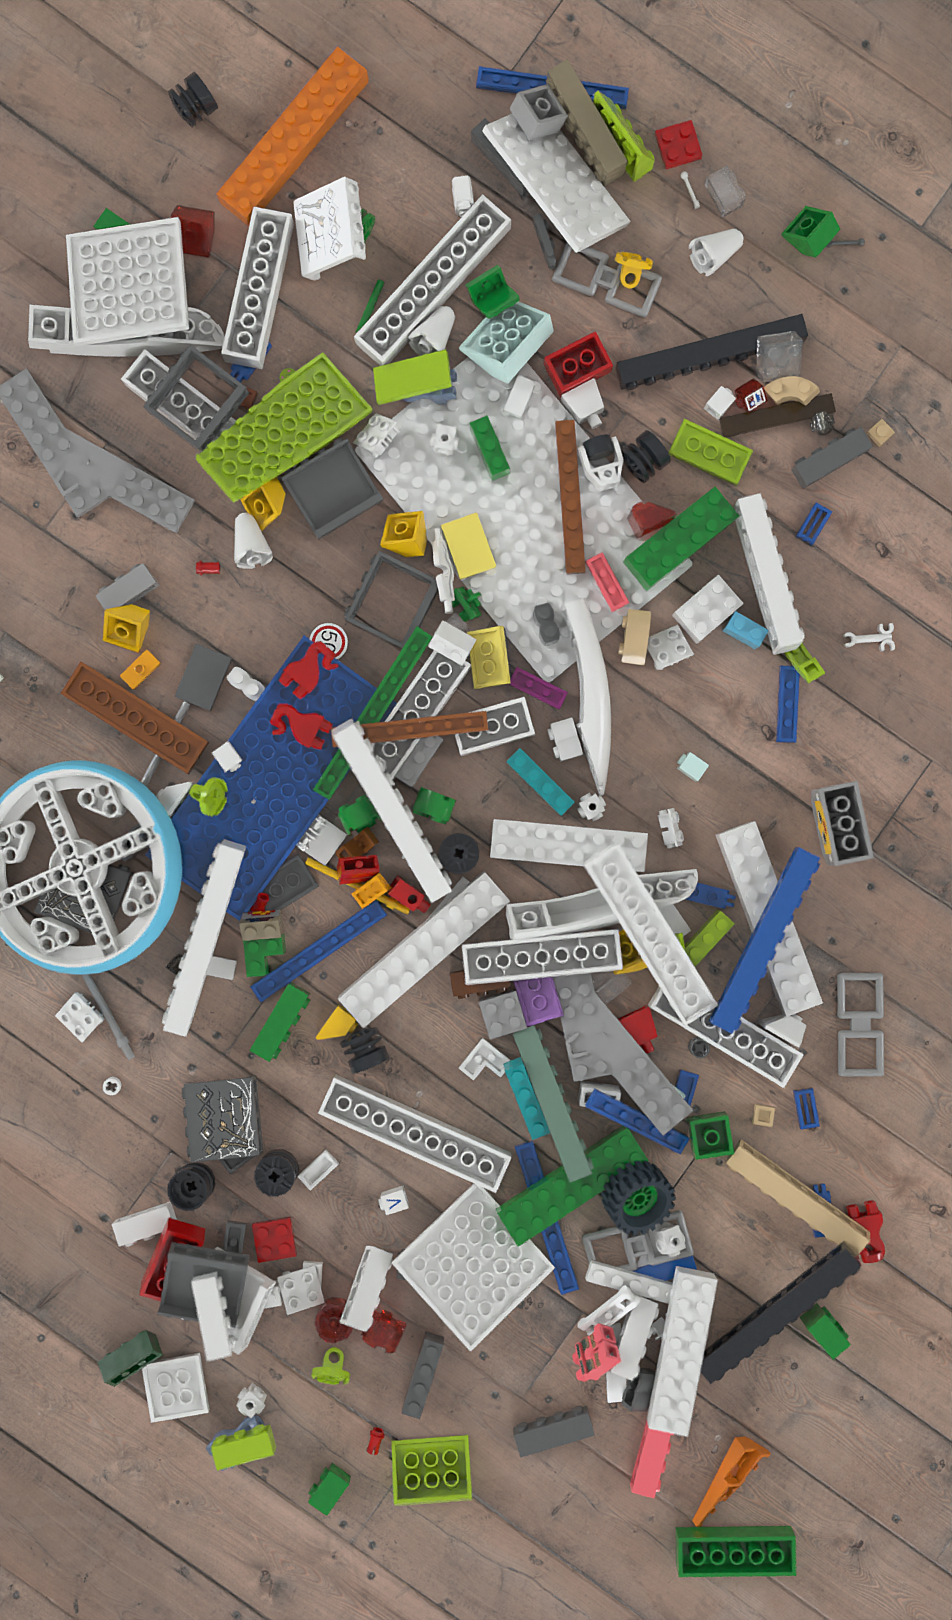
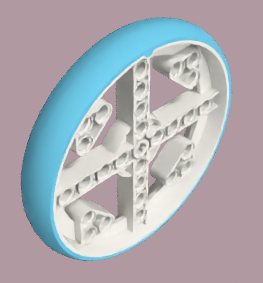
M84 760L65 761L41 767L27 774L0 797V937L14 951L30 962L48 970L67 974H93L111 970L129 962L157 939L167 925L178 900L182 879V857L177 833L168 813L157 797L144 784L126 772L110 765ZM106 786L109 788L108 795L104 791ZM76 788L84 789L78 794L79 804L106 817H121L125 814L127 808L135 816L142 828L100 847L89 840L80 839L60 791ZM48 792L51 794L50 800L47 798ZM89 794H91L92 796L91 803H89L88 801ZM38 802L57 848L51 856L48 871L8 888L6 863H20L25 860L36 830L33 822L28 820L20 821V819ZM113 804L117 808L115 813L112 811ZM55 810L58 811V817H57V818H56L55 815H54ZM22 825L25 827L24 833L21 830ZM63 827L66 830L65 836L62 834ZM145 832L148 833V841H145L144 839ZM6 833L8 834V840H7V841H6V839H5V834H6ZM128 840H130L132 844L130 849L127 847ZM70 845L73 847L72 854L69 852ZM150 846L153 873L145 871L136 873L133 876L122 906L125 914L129 916L139 915L128 928L119 934L100 886L106 878L109 864ZM111 848H113L115 852L113 857L110 854ZM13 850L16 854L15 858L12 856ZM94 856L97 857V863H96V864L93 862V857H94ZM61 871H62L63 874H64L63 879H61V877H60V872H61ZM143 876H145L147 880L145 885L142 883ZM44 878H45L46 881H47V886H46V887H45L44 884H43ZM85 881L88 883L87 890L84 888ZM28 886L30 888V894L27 893ZM56 888L66 894L77 896L96 945L71 946L79 939V932L76 928L51 917L36 918L30 926L19 913L16 906ZM11 894L13 895V898H14V899H13V902H12L11 899H10V895H11ZM150 894H152L154 897L153 903H151L149 900ZM92 899L95 901V907L91 905ZM133 902L137 904L136 911L132 908ZM99 917L103 920L102 926L99 924ZM42 922L45 924L44 930L41 927ZM66 932H67L68 935H69V940H67V939L65 938V933H66ZM107 935L110 937V943L106 941ZM49 940L52 942V948L49 946Z

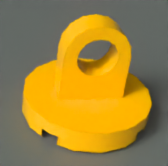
M617 252L615 256V261L622 264L620 282L628 289L638 285L642 269H652L653 261L648 257L646 260H642V256L630 252ZM629 273H633L634 280L630 283H626V275Z

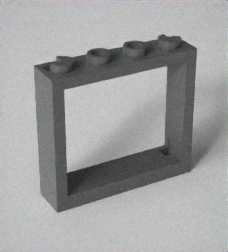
M190 345L185 352L181 353L179 361L169 368L166 378L158 382L155 392L147 397L148 400L143 407L150 415L201 453L221 431L248 396L249 391L243 384ZM195 359L235 389L196 441L156 411Z
M379 551L370 561L372 566L369 572L365 571L361 582H363L361 588H357L354 592L352 606L348 605L344 614L346 616L345 621L402 650L416 626L421 627L439 590L435 578ZM383 562L430 585L402 642L355 619Z

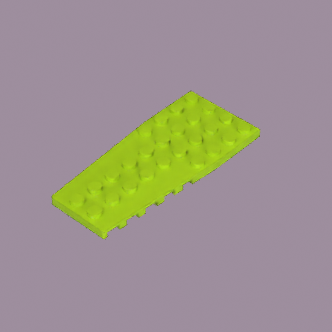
M322 352L280 382L262 398L261 402L256 406H252L242 418H238L232 427L224 430L218 439L209 443L203 452L196 455V461L231 501L236 502L329 445L372 413L373 409Z

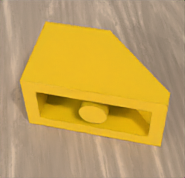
M339 1004L315 1038L321 1040L345 1036L348 1031L352 1033L358 1023L355 1022L356 1019L350 1012Z

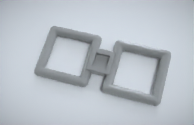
M566 242L552 277L553 282L590 297L594 296L598 286L608 290L605 298L607 304L643 318L647 317L662 280L660 275L642 269L641 277L653 282L643 307L639 308L614 298L620 283L622 264L619 263L617 270L606 266L609 260L608 254L591 247L579 251L600 260L590 287L561 277L572 247Z
M839 973L837 975V1015L840 1019H850V1030H840L838 1032V1075L841 1077L883 1076L884 1033L881 1030H871V1019H881L884 1016L883 974ZM845 980H876V1011H845ZM845 1038H876V1069H846Z
M681 1210L670 1212L669 1218H663L665 1222L677 1219L680 1231L685 1237L686 1248L680 1250L679 1255L669 1257V1255L664 1254L655 1257L648 1230L646 1234L642 1235L640 1232L638 1235L629 1237V1234H625L623 1230L620 1231L615 1226L583 1235L582 1240L589 1265L591 1260L596 1261L591 1241L620 1233L629 1264L617 1266L618 1268L629 1271L636 1270L638 1265L635 1257L647 1255L651 1266L692 1256L694 1251L683 1212Z

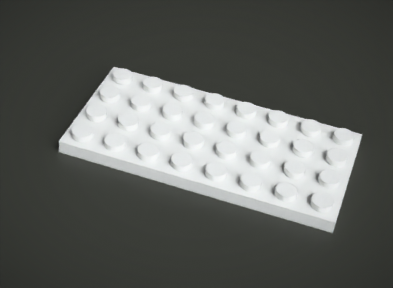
M513 114L485 125L482 130L576 253L627 227L631 222L601 182L597 180L594 173L561 130L557 133L529 141Z

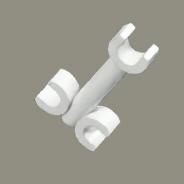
M893 623L888 624V631H885L883 624H879L877 630L880 634L855 636L851 632L845 633L843 637H849L851 642L844 644V647L849 648L855 643L881 642L879 644L880 652L885 650V644H888L890 651H893L895 643L892 641L891 633L894 625Z

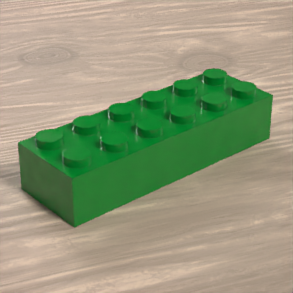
M715 486L630 553L623 563L647 592L734 523L739 515Z
M791 1526L675 1527L676 1569L679 1577L796 1576V1536Z

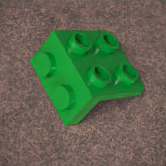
M498 265L465 284L472 303L488 319L496 317L500 312L508 307H512L520 300L519 295L506 283L501 267Z

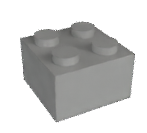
M548 84L518 92L510 107V111L529 141L559 132L568 117Z
M516 989L479 999V1005L490 1039L527 1029Z

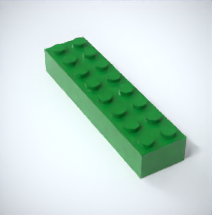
M622 1125L583 1151L586 1159L590 1157L593 1164L592 1174L569 1182L564 1166L561 1165L495 1209L518 1247L604 1191L605 1182L610 1183L609 1176L611 1174L615 1176L618 1173L616 1170L619 1167L623 1170L626 1168L625 1164L629 1162L633 1166L635 1161L640 1160L642 1164L644 1161H649L627 1127Z

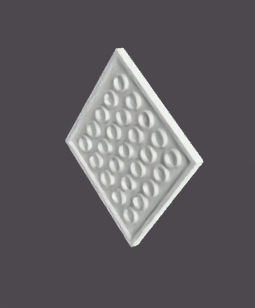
M178 217L66 235L73 343L76 346L189 329L181 222Z
M475 1183L391 1262L470 1352L555 1268L531 1240H528L519 1247L516 1245L495 1210L500 1205L483 1187Z

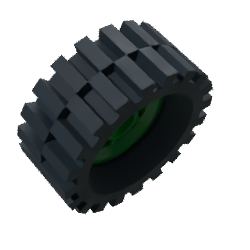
M639 1160L635 1161L633 1166L630 1162L625 1164L626 1168L623 1170L619 1167L616 1170L618 1173L615 1176L611 1174L609 1176L610 1183L605 1182L604 1188L606 1191H602L601 1194L604 1209L620 1231L623 1230L625 1234L631 1232L632 1235H638V1231L643 1235L647 1233L649 1228L651 1231L655 1230L656 1224L662 1225L665 1222L663 1218H669L671 1215L669 1209H674L675 1204L673 1201L676 1200L675 1190L661 1170L655 1164H650L649 1161H644L642 1164Z

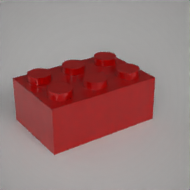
M596 331L544 357L543 362L560 398L564 393L593 378L597 380L611 373L613 364Z

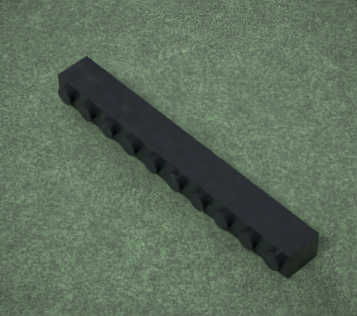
M803 314L619 361L616 364V372L621 390L627 389L629 391L636 389L638 385H652L657 380H671L676 375L682 374V376H687L695 370L706 371L714 365L725 366L730 361H744L753 355L760 357L767 354L768 351L774 350V352H779L791 345L792 347H798L804 344L809 335Z
M844 1241L705 1349L700 1373L710 1384L715 1380H721L729 1369H735L740 1361L745 1357H750L756 1348L767 1344L769 1338L774 1334H780L788 1323L795 1322L801 1313L812 1309L815 1302L826 1298L830 1291L835 1287H840L847 1277L857 1274L860 1267H862L859 1257Z

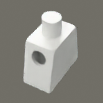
M594 378L562 395L561 402L578 424L588 420L592 429L602 424L598 415L603 412L604 405Z

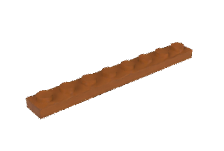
M575 420L555 421L566 575L585 573L586 570Z
M486 711L360 724L364 732L362 735L364 740L368 738L371 743L488 731ZM332 735L333 747H339Z

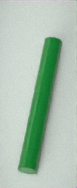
M380 279L376 282L356 333L367 323L385 283Z

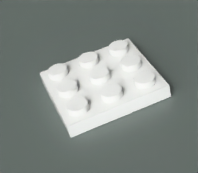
M200 1353L155 1360L142 1368L151 1423L209 1412Z

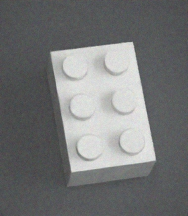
M718 574L675 611L672 616L697 644L744 603Z

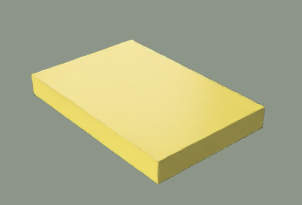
M477 512L441 525L460 580L496 568V563Z
M504 626L467 632L468 635L476 639L470 651L474 689L510 684Z

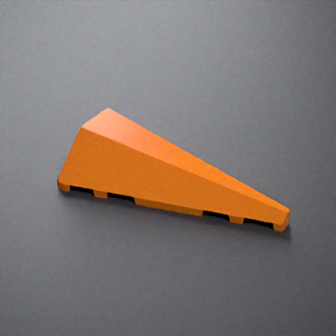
M746 1436L735 1437L692 1520L697 1527H701L709 1513L713 1515L716 1512L715 1506L720 1501L725 1502L746 1481L745 1478L751 1470H756L759 1467L757 1463L763 1457L768 1458L771 1453Z

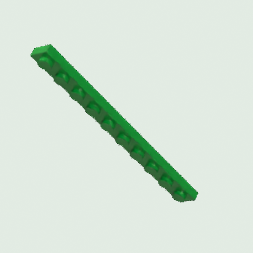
M416 626L357 719L359 724L379 723L433 636ZM340 748L313 789L328 800H330L351 767Z

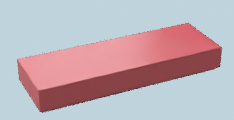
M603 552L586 560L585 563L611 612L629 604Z

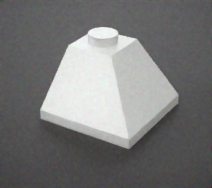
M186 782L169 786L165 789L162 788L156 797L168 815L173 816L189 795L191 787L197 783Z
M780 1014L761 1019L758 1022L762 1027L798 1048L801 1045L806 1025L801 1022L803 1018L796 1014L787 1017Z

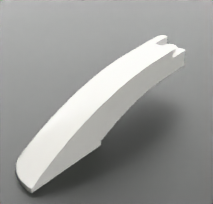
M41 305L29 306V347L49 349L50 353L129 357L139 356L145 349L153 356L175 355L185 352L190 345L199 352L222 349L225 336L219 324L217 325L210 315L199 309L187 307L188 330L76 346L73 343L71 308Z
M585 598L564 604L561 610L573 643L578 666L580 714L579 723L576 724L599 796H603L607 781L611 746L610 694L601 647Z

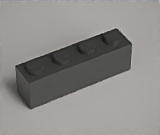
M484 118L471 130V142L522 196L528 192L526 187L482 130L485 125L490 124Z
M862 427L857 430L855 428L848 430L844 433L845 437L841 439L836 437L827 443L828 446L822 449L819 447L811 452L812 456L806 459L804 456L795 462L792 472L802 489L865 454L873 447Z
M426 1331L403 1402L401 1414L417 1419L421 1418L443 1349L444 1337Z
M576 1406L571 1411H559L554 1413L553 1416L547 1418L539 1417L533 1422H522L513 1427L520 1458L595 1436L587 1406Z

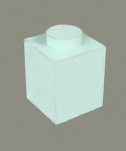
M691 752L687 753V755L683 753L677 761L679 764L677 769L695 782L701 778L709 766Z

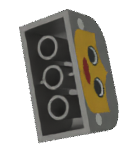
M858 781L812 790L811 804L821 851L827 865L838 866L874 858Z

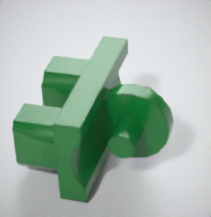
M464 587L454 589L455 600L452 601V607L456 608L461 604L464 610L458 615L462 622H467L482 615L478 609L481 605L478 598L482 594L480 592L474 594L471 589L466 591Z

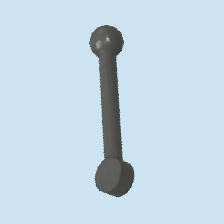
M863 238L850 241L831 240L826 247L851 244L863 246L865 240Z

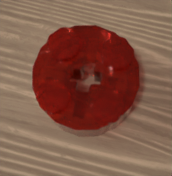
M338 1297L328 1298L318 1310L315 1326L319 1337L326 1342L334 1344L344 1339L346 1340L352 1333L353 1327L340 1323L347 1302L345 1299Z
M382 1310L381 1313L374 1311L371 1327L367 1329V1332L362 1331L361 1333L363 1336L362 1340L374 1349L379 1346L386 1349L385 1353H395L407 1325L401 1320L394 1319L392 1317L393 1314L389 1311Z

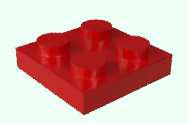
M692 120L655 130V137L665 170L702 159L703 155Z
M291 1217L252 1224L258 1263L297 1256Z

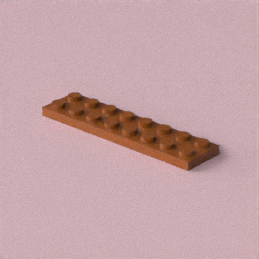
M81 661L60 693L188 775L209 744V741Z

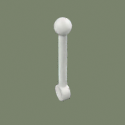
M683 171L681 178L686 183L694 208L698 209L700 205L687 178L688 173Z

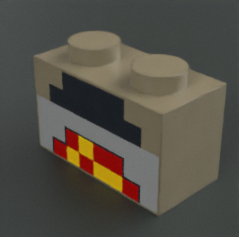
M281 909L242 913L240 920L242 941L280 938L283 931Z

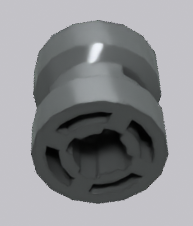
M698 1036L693 1037L688 1043L689 1051L696 1058H704L710 1052L708 1042Z

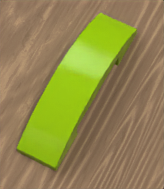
M803 643L796 650L784 652L790 663L808 684L825 674L821 665L815 657L812 658Z

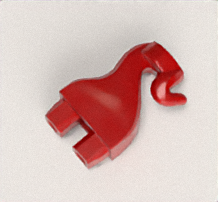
M321 641L313 643L308 648L303 659L290 663L283 670L284 673L279 679L286 688L295 680L299 686L293 691V694L299 699H302L307 693L310 694L318 684L319 666L317 658L319 653L324 655L322 665L326 670H333L338 667V664H331L336 654Z
M287 703L278 704L270 720V723L278 727V730H274L272 734L280 735L285 733L287 727L281 717L286 715L295 739L308 748L312 747L321 750L325 740L316 736L318 729L329 733L333 724L317 713L304 714Z
M874 1200L865 1201L866 1211L859 1212L857 1204L847 1205V1216L870 1232L868 1245L873 1248L868 1251L864 1247L859 1253L862 1262L876 1263L883 1260L885 1245L880 1238L883 1215L878 1209Z

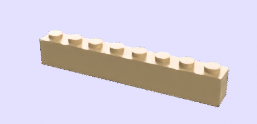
M742 1139L734 1147V1154L728 1155L726 1164L732 1171L743 1175L747 1182L750 1184L754 1183L765 1195L772 1196L780 1206L787 1207L794 1216L805 1220L813 1230L823 1233L830 1242H835L839 1245L844 1241L857 1256L869 1243L870 1232Z

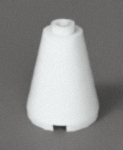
M730 229L692 240L689 245V249L692 248L690 259L696 270L700 274L704 272L705 276L713 274L743 245V235L737 229Z
M440 306L408 336V339H410L409 345L414 352L421 356L445 350L455 320L454 311L448 306Z
M249 513L239 514L235 519V564L243 569L255 568V564L261 563V566L266 565L273 558L272 551L254 516Z

